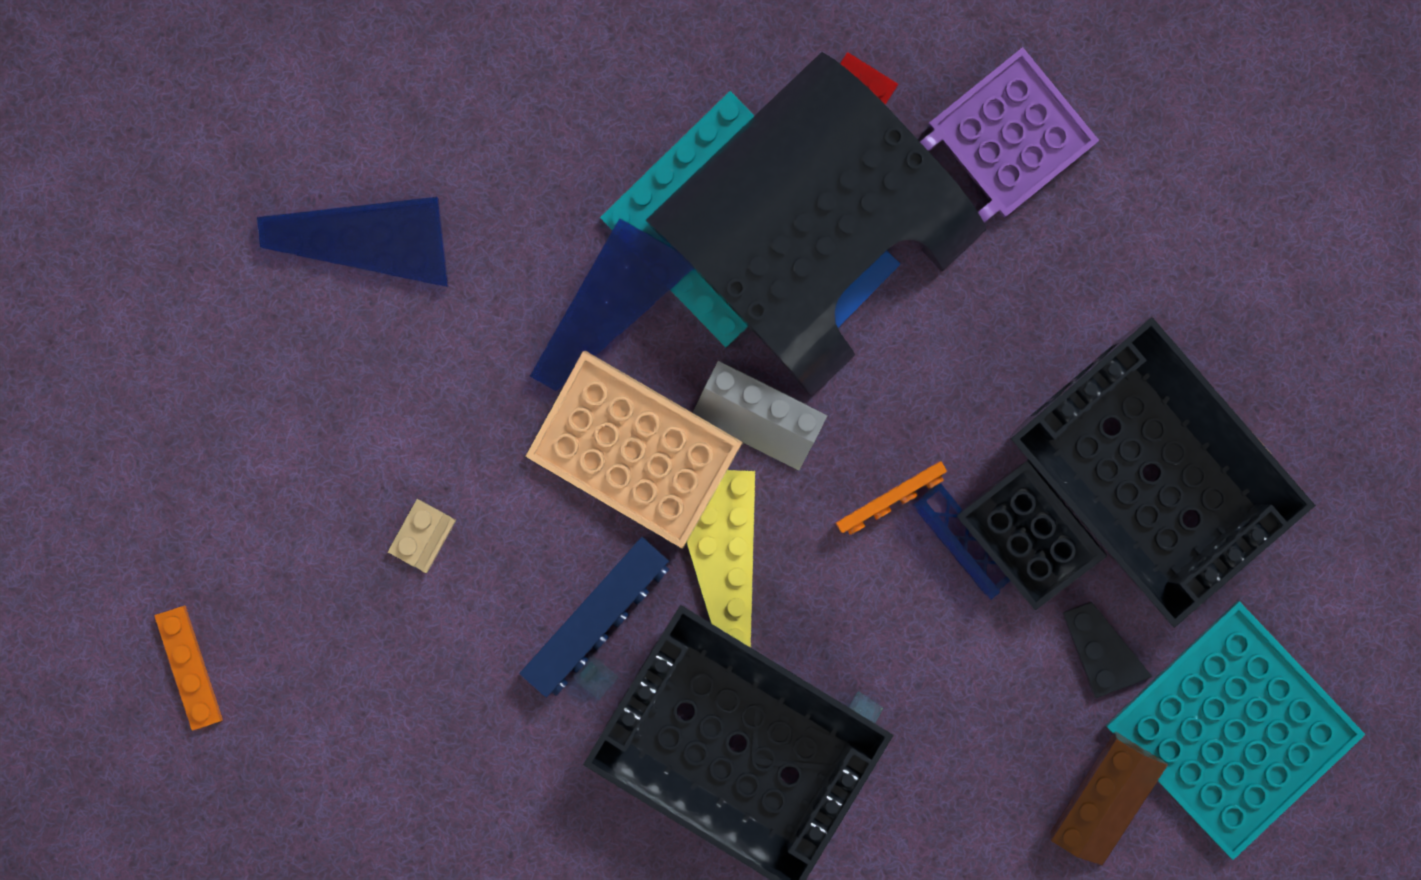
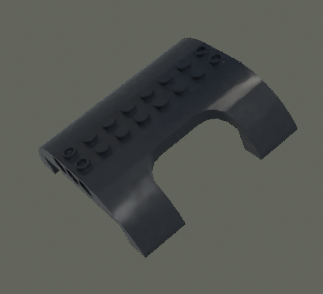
M823 52L814 58L645 220L665 242L671 244L791 371L792 374L790 375L810 396H813L855 356L854 351L841 335L836 325L835 308L837 301L842 293L887 249L899 241L908 239L917 241L924 246L921 250L941 271H944L986 231L985 224L972 202L931 153L865 84L843 65Z

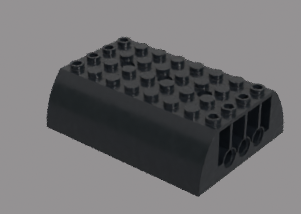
M1153 317L1148 318L1117 340L1030 415L1010 436L1012 442L1174 628L1316 506ZM1108 418L1115 419L1119 424V430L1113 436L1107 435L1103 430V423ZM1148 464L1155 465L1159 472L1157 479L1152 482L1147 481L1143 476V469ZM1188 510H1193L1198 515L1197 524L1191 528L1183 523V515Z
M680 605L609 719L583 765L770 880H806L894 735ZM682 703L692 704L695 709L694 716L687 720L680 718L677 714L678 706ZM756 703H757V704H760V705H762V706H764V707H766V708H765V710H763L761 707H759V706H757V705H755V704H756ZM755 708L761 711L760 724L754 726ZM781 714L791 718L789 725L779 720ZM779 724L785 725L786 727L776 730L774 735L776 741H774L771 737L772 730ZM791 726L795 731L794 743L788 748L777 747L776 745H785L792 740ZM811 726L832 737L843 740L844 748L840 750L837 748V744L826 740L824 746L818 750V746L822 743L823 738L807 732L805 737H802L805 729ZM760 728L758 749L752 755L751 764L753 730ZM740 734L745 737L747 745L743 750L734 751L730 748L729 740L733 735ZM805 740L808 746L815 747V751L808 750L806 747H804L802 741ZM756 754H757V758L773 759L772 764H771V765H758V764H756V763H755V756H756ZM776 760L833 764L830 771L799 768L794 763H786L782 766L774 765ZM787 766L795 767L799 773L797 780L792 783H787L781 778V772Z

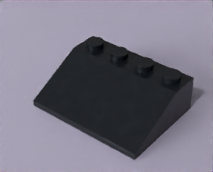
M1029 460L983 491L964 506L957 515L959 520L1034 610H1037L1107 557L1105 551Z

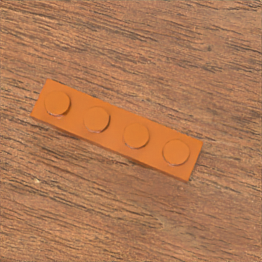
M939 461L838 520L835 524L840 533L848 531L849 535H852L865 527L863 521L869 517L874 516L877 520L891 512L892 510L889 506L898 500L903 505L918 496L915 490L926 485L930 489L944 481L941 475L948 471L942 461Z
M184 605L154 615L192 731L222 721L223 718L186 606Z

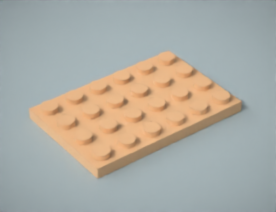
M583 351L525 457L673 544L683 548L743 442L589 352Z

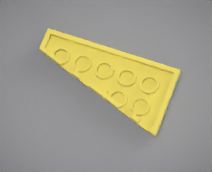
M727 470L690 535L687 545L711 624L751 647L755 471Z

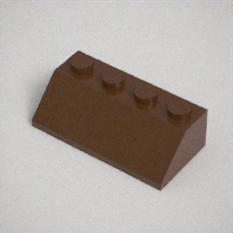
M1115 731L1050 832L1051 841L1078 858L1103 866L1168 766V763Z

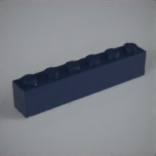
M642 536L519 674L546 698L551 692L557 696L568 684L564 679L571 670L577 673L588 661L584 655L592 647L597 651L609 638L605 632L613 624L618 628L628 617L629 614L625 611L632 602L638 605L649 593L645 587L653 579L658 583L670 570L666 566L669 559Z

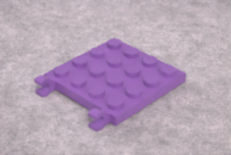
M1022 47L929 122L928 126L933 132L920 141L928 151L942 141L991 201L978 211L985 223L998 211L1005 218L1099 142V139Z

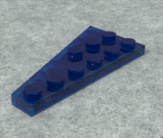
M438 197L257 217L259 242L262 249L449 288Z
M619 217L533 368L530 377L557 391L567 382L583 351H587L594 356L599 354L613 339L634 323L666 292L678 284L693 268L673 247Z

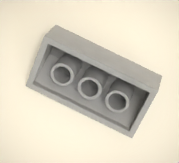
M720 361L717 362L693 411V414L743 443L797 470H800L827 418V415Z

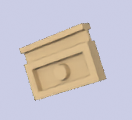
M417 499L388 553L428 573L456 519Z

